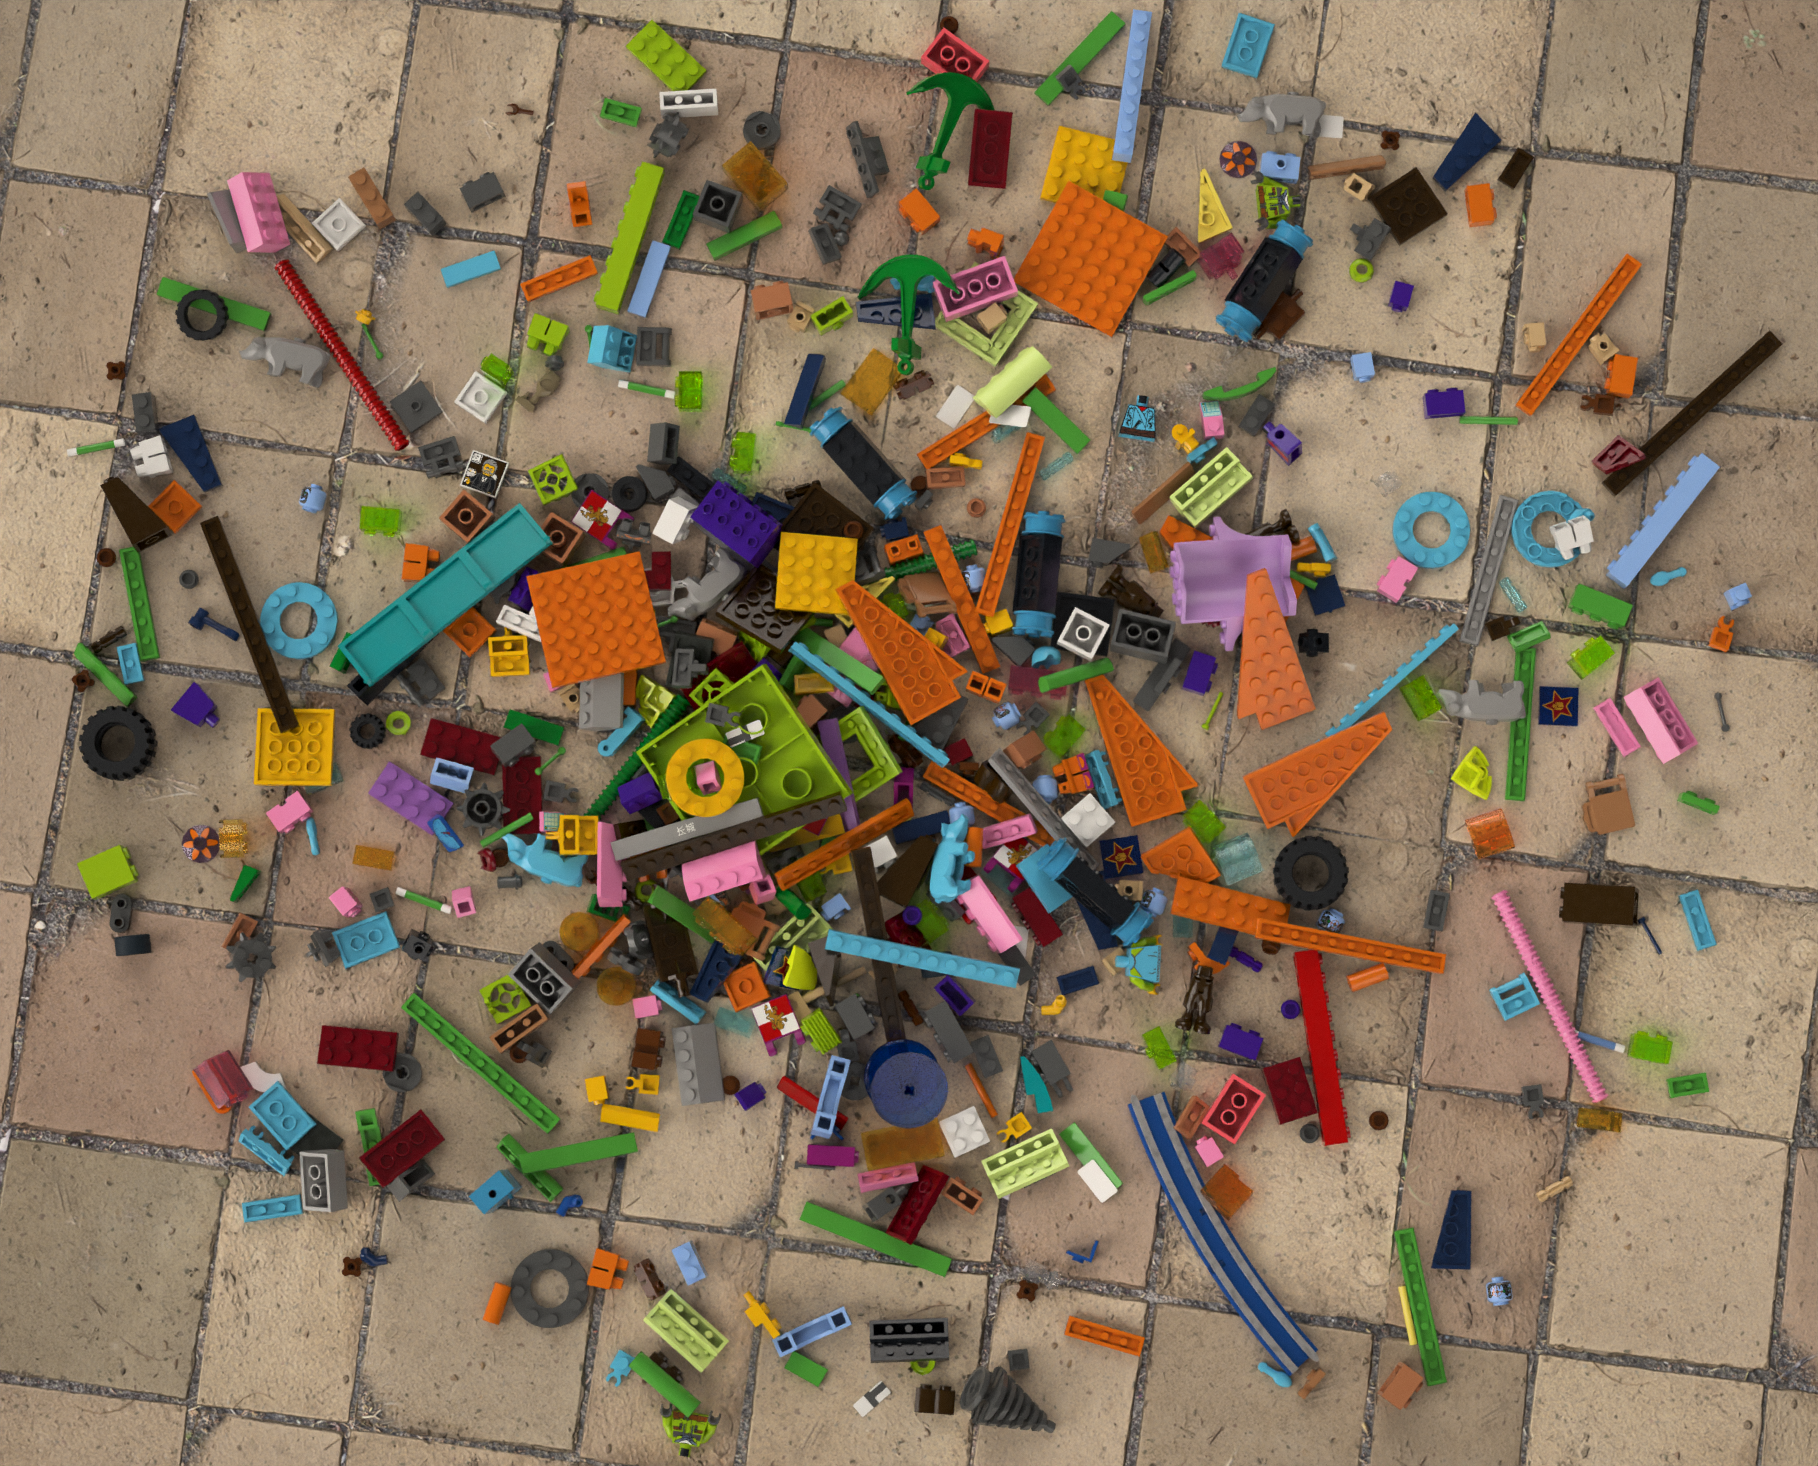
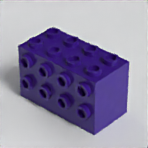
M717 481L690 518L756 568H759L780 540V533L785 532L781 528L783 524L771 515L766 517L768 515L767 512L757 504L752 506L753 502L741 492L737 495L739 491L726 481L723 484Z

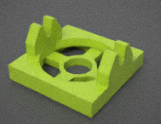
M563 454L528 470L544 506L553 501L562 500L561 498L568 497L570 493L579 489ZM559 466L564 471L557 474L552 471L551 467ZM546 471L545 480L539 482L541 472ZM551 474H555L558 477L555 485L548 483V477ZM567 476V485L561 491L559 487L560 480ZM546 486L553 487L556 494H549L543 491L542 488Z
M715 668L689 696L701 707L712 700V691L719 690L722 693L734 683ZM721 681L724 684L720 688H713L709 682ZM703 688L709 692V699L706 702L702 699Z
M509 975L479 990L484 1003L497 1024L532 1006L524 990ZM502 984H511L516 989L512 992L507 991ZM497 987L499 991L498 999L491 1002L492 992ZM505 992L511 995V1001L507 1004L502 1003L500 1000L501 995ZM520 995V1002L517 1008H514L512 1004L514 997ZM500 1004L507 1006L509 1012H500L495 1007Z

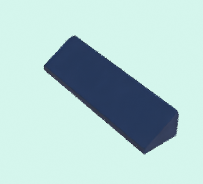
M807 355L784 422L785 425L803 429L826 362L824 355Z

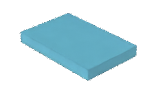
M1239 13L1221 67L1257 78L1275 24Z
M1046 844L1018 863L1016 867L1049 914L1073 896L1056 881L1053 880L1051 882L1049 880L1050 876L1042 869L1040 871L1037 870L1038 865L1036 862L1041 856H1045L1050 852L1048 850L1049 845Z
M387 911L332 932L345 969L400 948Z
M279 1081L273 1084L249 1106L250 1110L286 1151L317 1125Z

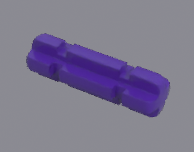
M1235 946L1232 947L1230 957H1235V960L1247 967H1251L1253 971L1260 972L1263 967L1261 962L1255 961L1253 957L1243 951H1238V948Z

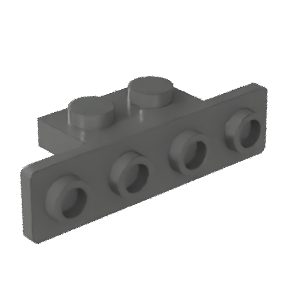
M853 121L846 127V134L849 138L852 154L855 157L857 170L863 183V190L866 193V197L871 198L879 192L875 176L884 175L890 171L879 136L863 138L858 121Z
M1175 638L1171 644L1167 664L1158 663L1133 699V702L1144 710L1149 711L1162 692L1166 693L1171 686L1169 681L1172 676L1175 678L1182 670L1180 664L1191 648Z

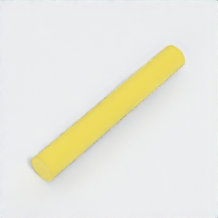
M1400 1286L1398 1289L1410 1345H1416L1418 1343L1406 1286Z

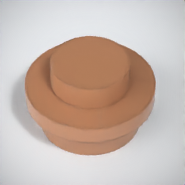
M975 498L968 502L967 512L970 516L978 518L984 515L986 505L983 500Z

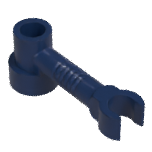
M200 607L195 616H192L188 624L200 631L204 625L211 626L235 642L240 636L238 632L209 618V612Z

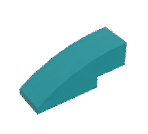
M1024 1056L1020 1057L1026 1096L1034 1094L1037 1113L1053 1111L1049 1093L1039 1073Z

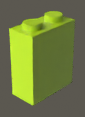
M117 845L77 863L92 899L97 900L138 882L137 876L139 873L136 866L131 865L129 860L131 854L127 847L124 848L122 845Z

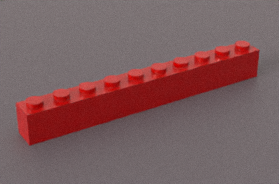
M1318 950L1294 952V965L1323 1146L1348 1143V1138H1351L1349 1126L1346 1127L1345 1119L1348 1116L1346 1107L1342 1106V1099H1345L1343 1088L1339 1087L1341 1071L1340 1068H1336L1335 1062L1338 1061L1337 1049H1333L1332 1043L1335 1041L1334 1030H1330L1329 1022H1332V1014L1330 1010L1327 1011L1326 1003H1329L1328 991H1324L1323 986L1326 983L1325 972H1321L1320 964H1323L1322 953H1318Z

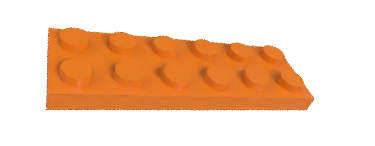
M1178 876L1170 914L1255 935L1258 918L1287 923L1291 905Z

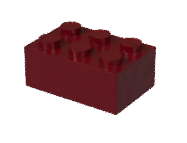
M1300 1057L1261 1068L1278 1125L1318 1113Z

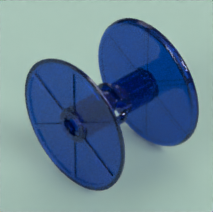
M909 1039L887 1042L874 1051L866 1064L864 1071L865 1089L872 1100L876 1112L889 1124L899 1128H917L931 1122L942 1111L948 1096L947 1078L934 1054L923 1044Z

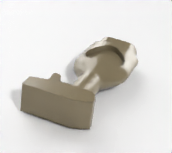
M551 370L539 380L536 385V393L529 401L527 400L530 395L529 392L521 397L518 396L515 400L528 412L534 413L537 402L542 397L552 395L560 386L559 382L562 379Z

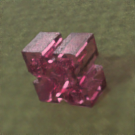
M1230 233L1216 244L1200 252L1197 262L1209 280L1220 278L1225 274L1224 271L1227 272L1231 280H1235L1238 275L1234 268L1241 264L1240 261L1243 259L1244 250L1233 233Z

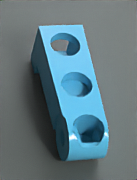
M628 706L624 711L627 717L623 720V728L615 729L607 740H602L599 743L598 752L602 756L610 757L616 754L646 720L633 707Z

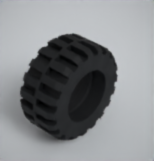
M109 706L105 710L100 709L96 711L97 714L95 716L91 715L87 719L89 721L88 724H84L82 730H84L83 735L79 736V741H81L79 750L83 753L82 759L88 764V768L104 778L117 781L131 780L135 778V775L144 773L143 769L152 764L150 760L152 757H155L156 752L154 748L157 746V740L154 737L156 733L152 729V724L149 720L145 719L142 714L124 706ZM114 726L129 728L135 737V746L132 753L122 761L109 760L102 752V739L105 733Z
M1305 836L1295 839L1280 851L1274 862L1273 881L1278 889L1277 892L1284 898L1285 902L1290 903L1297 909L1310 911L1329 906L1343 894L1344 888L1348 883L1349 867L1346 865V857H1343L1339 847L1334 846L1333 842L1327 841L1323 837ZM1314 855L1326 863L1329 877L1327 883L1320 890L1305 891L1295 883L1293 867L1303 856Z

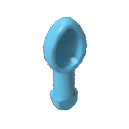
M1679 567L1677 570L1670 572H1657L1651 577L1650 583L1654 586H1663L1670 579L1685 576L1687 570L1684 567Z
M310 817L307 819L306 829L309 835L311 852L313 855H318L320 848L317 841V828L314 819Z
M1265 1362L1258 1364L1259 1371L1271 1376L1277 1385L1281 1387H1290L1292 1385V1380L1287 1373L1276 1371Z

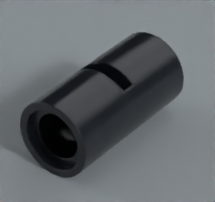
M1171 248L1150 271L1147 278L1159 288L1185 263L1186 259L1177 250Z

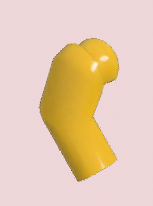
M1058 995L1051 1005L1041 1006V1015L1060 1014L1067 1004L1066 997Z

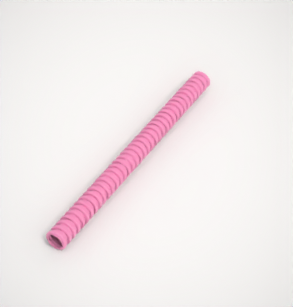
M1503 890L1493 895L1491 899L1495 900L1494 905L1498 906L1497 911H1500L1499 915L1503 917L1502 921H1505V927H1508L1509 930L1507 931L1511 933L1510 937L1514 939L1513 943H1516V949H1519L1518 953L1522 955L1521 959L1525 961L1524 965H1527V971H1530L1529 975L1533 977L1532 981L1536 983L1535 987H1538L1539 990L1537 991L1541 993L1540 997L1544 999L1543 1004L1546 1003L1547 1005L1545 1008L1549 1009L1548 1014L1552 1015L1551 1020L1555 1021L1554 1026L1557 1025L1558 1027L1556 1030L1560 1031L1559 1036L1563 1037L1562 1042L1566 1043L1564 1045L1565 1048L1568 1047L1567 1052L1571 1054L1570 1058H1573V1064H1576L1577 1067L1575 1068L1579 1070L1578 1074L1582 1076L1581 1080H1584V1086H1587L1586 1090L1590 1092L1589 1096L1593 1098L1592 1102H1600L1609 1095L1605 1093L1606 1089L1602 1087L1603 1083L1599 1081L1600 1077H1597L1596 1074L1598 1073L1594 1071L1595 1067L1591 1065L1592 1061L1588 1059L1589 1055H1586L1585 1052L1587 1051L1583 1049L1584 1045L1580 1043L1581 1039L1577 1037L1578 1033L1574 1031L1576 1028L1572 1027L1573 1022L1569 1021L1570 1016L1566 1015L1568 1012L1563 1009L1565 1006L1561 1005L1562 1000L1558 999L1559 994L1556 995L1555 993L1557 990L1553 989L1554 984L1550 983L1551 978L1547 977L1548 972H1545L1546 968L1542 966L1543 962H1540V956H1537L1536 953L1538 952L1534 950L1535 946L1531 944L1532 940H1529V934H1526L1527 930L1523 928L1524 924L1520 922L1521 918H1518V912H1515L1516 908L1512 906L1513 902H1510V896L1506 894L1508 893L1507 890Z

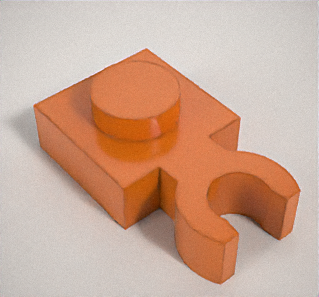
M1722 616L1718 620L1719 627L1713 628L1708 646L1727 652L1734 634L1729 632V629L1734 625V620L1731 619L1728 625L1724 623L1725 616Z

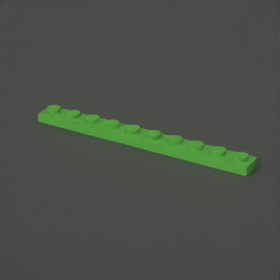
M413 993L401 1008L547 1134L561 1120V1118L418 995Z

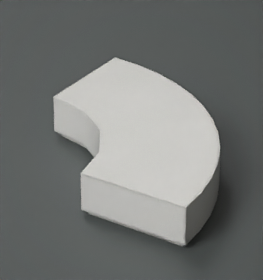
M257 1062L237 1068L243 1080L260 1092H266L277 1081L287 1090L281 1073H266Z

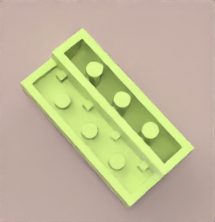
M1033 346L1027 347L1012 362L1006 364L999 374L993 376L985 387L980 388L973 397V400L985 408L988 414L998 418L1047 373L1052 366Z
M1226 447L1169 498L1178 512L1197 528L1250 482L1253 476Z
M808 902L806 905L811 909V914L803 920H799L793 915L780 928L779 932L775 933L764 955L766 957L764 962L754 958L777 983L783 978V975L773 971L783 966L784 956L789 959L794 945L809 953V942L824 938L828 935L829 929L833 930Z
M1052 1128L981 1161L998 1199L1069 1167Z
M672 1289L666 1293L643 1319L646 1324L701 1373L729 1342L727 1338Z

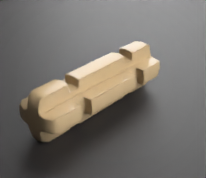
M1566 1176L1561 1181L1546 1187L1545 1190L1537 1192L1536 1196L1540 1202H1544L1548 1197H1553L1564 1191V1188L1573 1186V1182L1569 1176Z

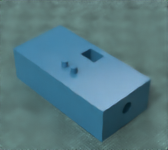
M508 1169L498 1170L475 1190L469 1198L483 1214H489L496 1211L508 1199L514 1198L513 1195L522 1186Z

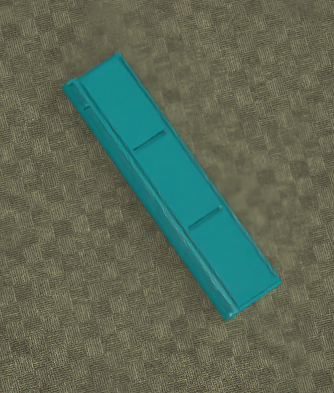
M518 503L350 635L338 647L364 679V683H367L369 687L373 686L552 545L553 542L550 540V536L545 534L525 508Z

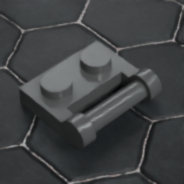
M637 327V366L671 367L669 351L672 328ZM657 335H662V359H656Z
M869 545L865 550L857 552L856 583L863 586L883 579L886 576L884 569L881 568L876 546ZM870 558L874 569L872 573H869L864 559Z

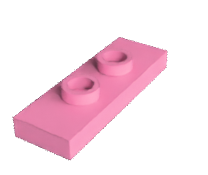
M1611 698L1593 708L1623 757L1641 747Z

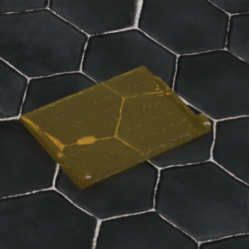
M873 348L840 394L872 416L902 375L897 369L898 364Z

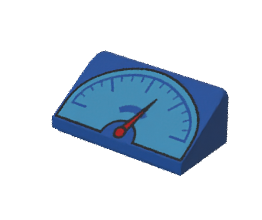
M436 814L427 822L448 852L455 851L464 846L442 815Z

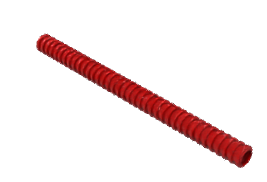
M284 259L277 263L274 269L278 271L282 281H285L284 284L288 286V290H291V294L295 295L294 299L298 300L297 303L301 305L300 308L304 310V314L307 315L308 319H311L310 323L314 324L313 327L317 329L316 332L321 334L320 338L324 339V344H327L326 347L330 349L331 354L333 353L336 362L340 363V368H343L342 371L346 373V377L350 378V383H353L352 386L354 388L356 387L355 390L359 392L362 401L366 402L365 406L369 407V412H372V416L376 417L375 421L379 422V427L382 426L381 430L385 431V436H388V440L392 441L391 445L395 446V451L406 448L410 441L406 440V435H403L400 426L396 425V420H393L394 417L390 415V411L386 410V405H383L384 402L380 400L379 395L377 396L374 387L370 386L371 383L367 381L368 378L364 376V372L360 371L361 368L357 366L358 363L354 361L355 359L351 356V352H348V348L344 347L345 343L341 342V337H338L339 334L335 332V328L331 327L332 324L328 322V318H325V313H322V309L318 308L319 304L315 303L316 300L312 298L313 295L309 293V289L306 288L305 284H302L303 280L299 279L300 276L296 274L297 271L293 269V265L289 264V259Z

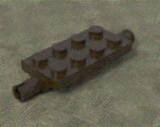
M660 882L659 884H652L653 890H655L658 885L665 889L664 882ZM653 905L642 907L660 983L673 980L676 983L679 998L690 996L686 978L698 974V969L688 928Z

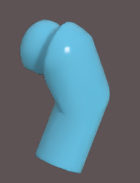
M1588 508L1576 509L1568 520L1584 515L1589 521H1592L1595 514Z

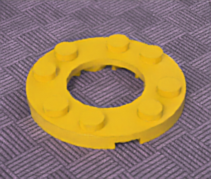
M697 739L684 744L672 755L667 765L665 781L670 798L681 810L697 817H712L724 813L736 803L743 789L744 771L740 759L726 744L713 739ZM699 759L715 761L721 767L724 774L722 788L711 797L695 795L686 783L688 768Z

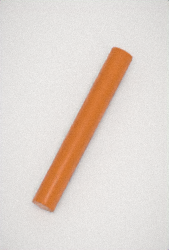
M972 1063L964 1066L990 1117L997 1116L998 1113Z

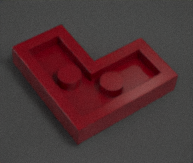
M671 551L652 552V570L645 571L649 591H671Z

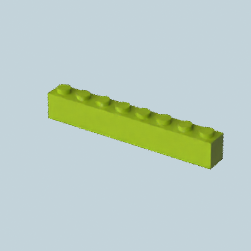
M642 161L641 166L636 168L635 177L637 179L635 184H631L629 190L631 197L629 202H626L624 205L623 213L625 215L623 220L620 219L617 227L619 234L617 238L614 237L611 245L613 252L612 255H608L605 266H608L606 273H602L600 278L601 289L596 291L594 302H596L598 309L618 315L620 313L665 175V170L662 167Z

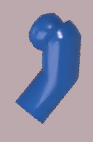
M576 1194L565 1196L556 1213L564 1217L569 1208L582 1206L583 1199L580 1195Z

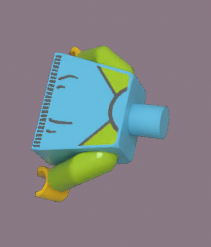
M1162 935L1143 937L1136 943H1133L1131 948L1127 949L1126 956L1117 955L1115 958V967L1125 968V976L1130 978V982L1153 995L1159 994L1155 992L1156 986H1161L1158 982L1160 978L1161 946L1163 944H1159L1158 938L1162 937Z

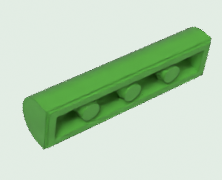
M1105 657L1042 676L1038 681L1040 692L1044 693L1109 673L1114 668L1110 659Z
M507 1134L496 1147L522 1173L519 1155L528 1152L510 1134ZM546 1170L524 1174L550 1202L564 1189Z
M642 1351L630 1363L629 1367L685 1416L689 1417L701 1403Z

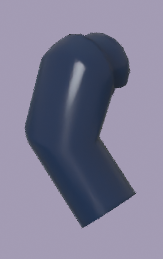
M364 1247L361 1249L360 1258L369 1266L388 1264L387 1255L375 1256L371 1253L370 1248Z

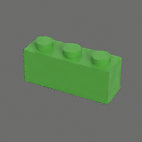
M1580 583L1576 585L1568 604V608H1571L1573 613L1578 615L1586 614L1590 616L1589 619L1595 622H1606L1608 627L1616 630L1625 626L1633 606Z

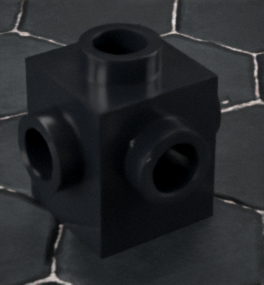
M1306 629L1305 633L1299 634V653H1306L1307 657H1318V654L1329 653V633H1319L1318 629Z
M411 929L402 945V951L414 960L419 959L423 961L425 956H430L434 948L432 946V938L426 932H418Z

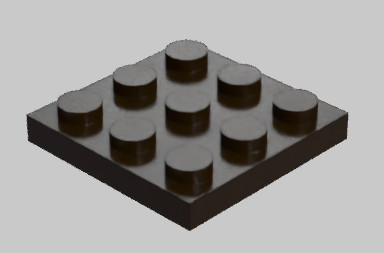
M1417 167L1368 198L1384 224L1392 228L1390 233L1399 246L1448 215Z

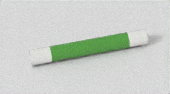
M619 380L618 387L671 399H674L676 394L675 391Z
M122 438L67 449L68 457L121 447L125 446V440Z
M400 887L396 890V895L448 914L452 911V907Z

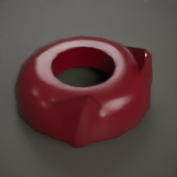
M489 848L478 851L477 854L480 855L482 862L480 869L494 872L496 870V860L492 851Z

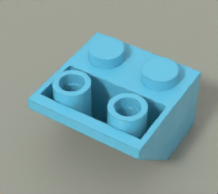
M609 325L594 326L587 363L600 368L631 372L637 335Z

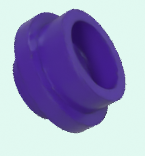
M908 906L903 911V920L909 925H916L922 919V912L916 906Z
M1287 1000L1281 1006V1013L1287 1019H1294L1300 1014V1005L1294 1000Z

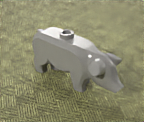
M1288 92L1287 95L1273 94L1252 98L1245 110L1236 116L1240 122H1255L1263 119L1267 127L1266 134L1276 135L1277 132H1284L1285 124L1296 125L1300 123L1303 126L1302 134L1309 135L1310 138H1318L1321 133L1319 120L1324 114L1326 103L1316 97L1299 96L1298 92Z
M257 337L253 339L245 350L239 351L242 359L258 361L266 359L269 363L267 375L281 377L285 368L295 371L302 370L299 382L317 388L322 384V372L331 357L328 352L323 351L319 347L305 344L306 340L294 338L293 341L280 337Z
M720 547L715 552L716 556L708 563L715 570L707 573L702 580L695 576L692 578L688 576L681 582L687 587L689 594L686 598L679 599L668 607V617L676 615L687 621H693L698 616L711 611L731 595L744 580L748 570L740 563L731 559L729 552Z
M1468 680L1469 687L1467 693L1463 695L1456 691L1440 689L1435 697L1442 700L1446 712L1450 716H1458L1471 721H1486L1487 725H1497L1498 722H1513L1526 717L1525 706L1522 700L1524 693L1522 681L1501 684L1502 694L1495 691L1485 692L1483 683H1479V680Z

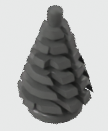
M980 1366L970 1375L961 1394L960 1407L965 1411H972V1423L976 1425L985 1424L986 1426L996 1425L1002 1428L1008 1426L1010 1429L1020 1427V1430H1029L1031 1428L1032 1431L1038 1432L1044 1429L1048 1433H1052L1055 1430L1056 1424L1051 1420H1047V1414L1039 1409V1406L1035 1401H1032L1027 1393H1023L1024 1390L1018 1384H1015L1016 1381L1010 1375L1008 1376L1001 1366L994 1368L993 1373L987 1368Z

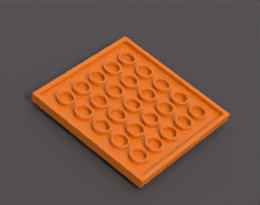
M1068 181L1015 275L1014 282L1112 337L1167 241L1168 236Z
M640 551L526 576L552 689L666 663Z

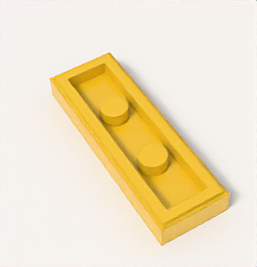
M603 1103L600 1122L658 1132L659 1113Z

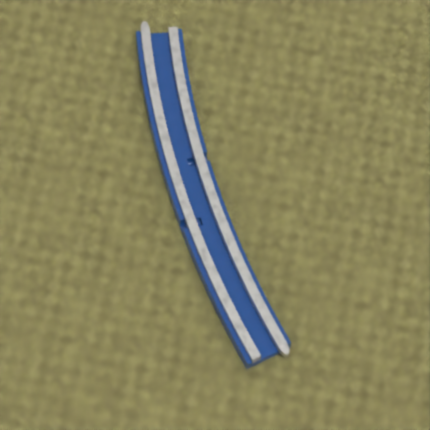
M1165 1092L1142 1100H1138L1135 1095H1131V1104L1127 1106L1153 1170L1184 1231L1224 1295L1264 1348L1289 1376L1298 1370V1367L1308 1358L1318 1362L1319 1357L1316 1354L1318 1349L1293 1321L1264 1283L1231 1233L1218 1208H1216L1191 1158L1182 1135L1173 1128L1176 1121Z

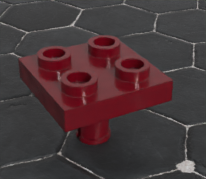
M903 911L885 922L886 932L889 935L888 941L914 947H920L927 942L922 932L915 925H909L903 920Z

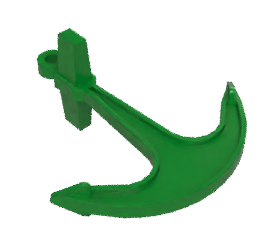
M951 72L933 74L921 80L906 92L909 95L939 87L945 91L948 98L947 108L934 150L928 156H920L916 165V169L925 173V175L920 176L918 179V185L923 190H931L934 187V176L947 173L951 162L943 159L942 154L964 108L974 104L979 109L995 110L984 88L975 80L963 74Z
M901 255L886 261L872 273L858 295V299L861 300L889 278H896L900 283L902 337L892 338L891 350L902 359L898 363L897 369L903 375H910L914 371V364L911 362V359L921 360L922 347L915 344L912 338L919 282L927 276H934L943 285L955 291L958 295L960 294L947 270L936 261L921 255Z

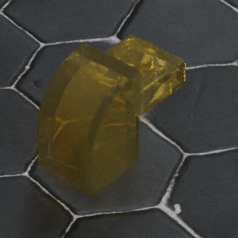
M1579 1108L1577 1127L1620 1133L1623 1113Z

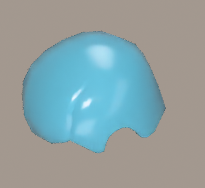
M1051 646L1039 647L1033 652L1031 667L1038 670L1039 666L1043 665L1048 669L1051 665L1060 664L1061 654L1056 648Z

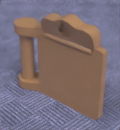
M939 572L906 575L904 578L899 579L897 583L899 594L906 603L915 604L919 618L926 617L928 614L943 612L952 614L957 612L956 604L951 599ZM943 602H946L945 605L930 606V607H925V606H924V605H927V604H935V603H943Z
M1619 774L1616 778L1599 782H1585L1590 802L1584 803L1582 806V819L1586 823L1589 832H1597L1599 835L1635 826L1624 774ZM1615 785L1620 787L1619 791L1595 796L1594 790Z
M741 902L738 908L735 907L718 941L764 962L766 958L764 955L775 933L779 932L781 927L766 921L767 913L765 910L760 909L758 905ZM764 928H769L758 951H753Z

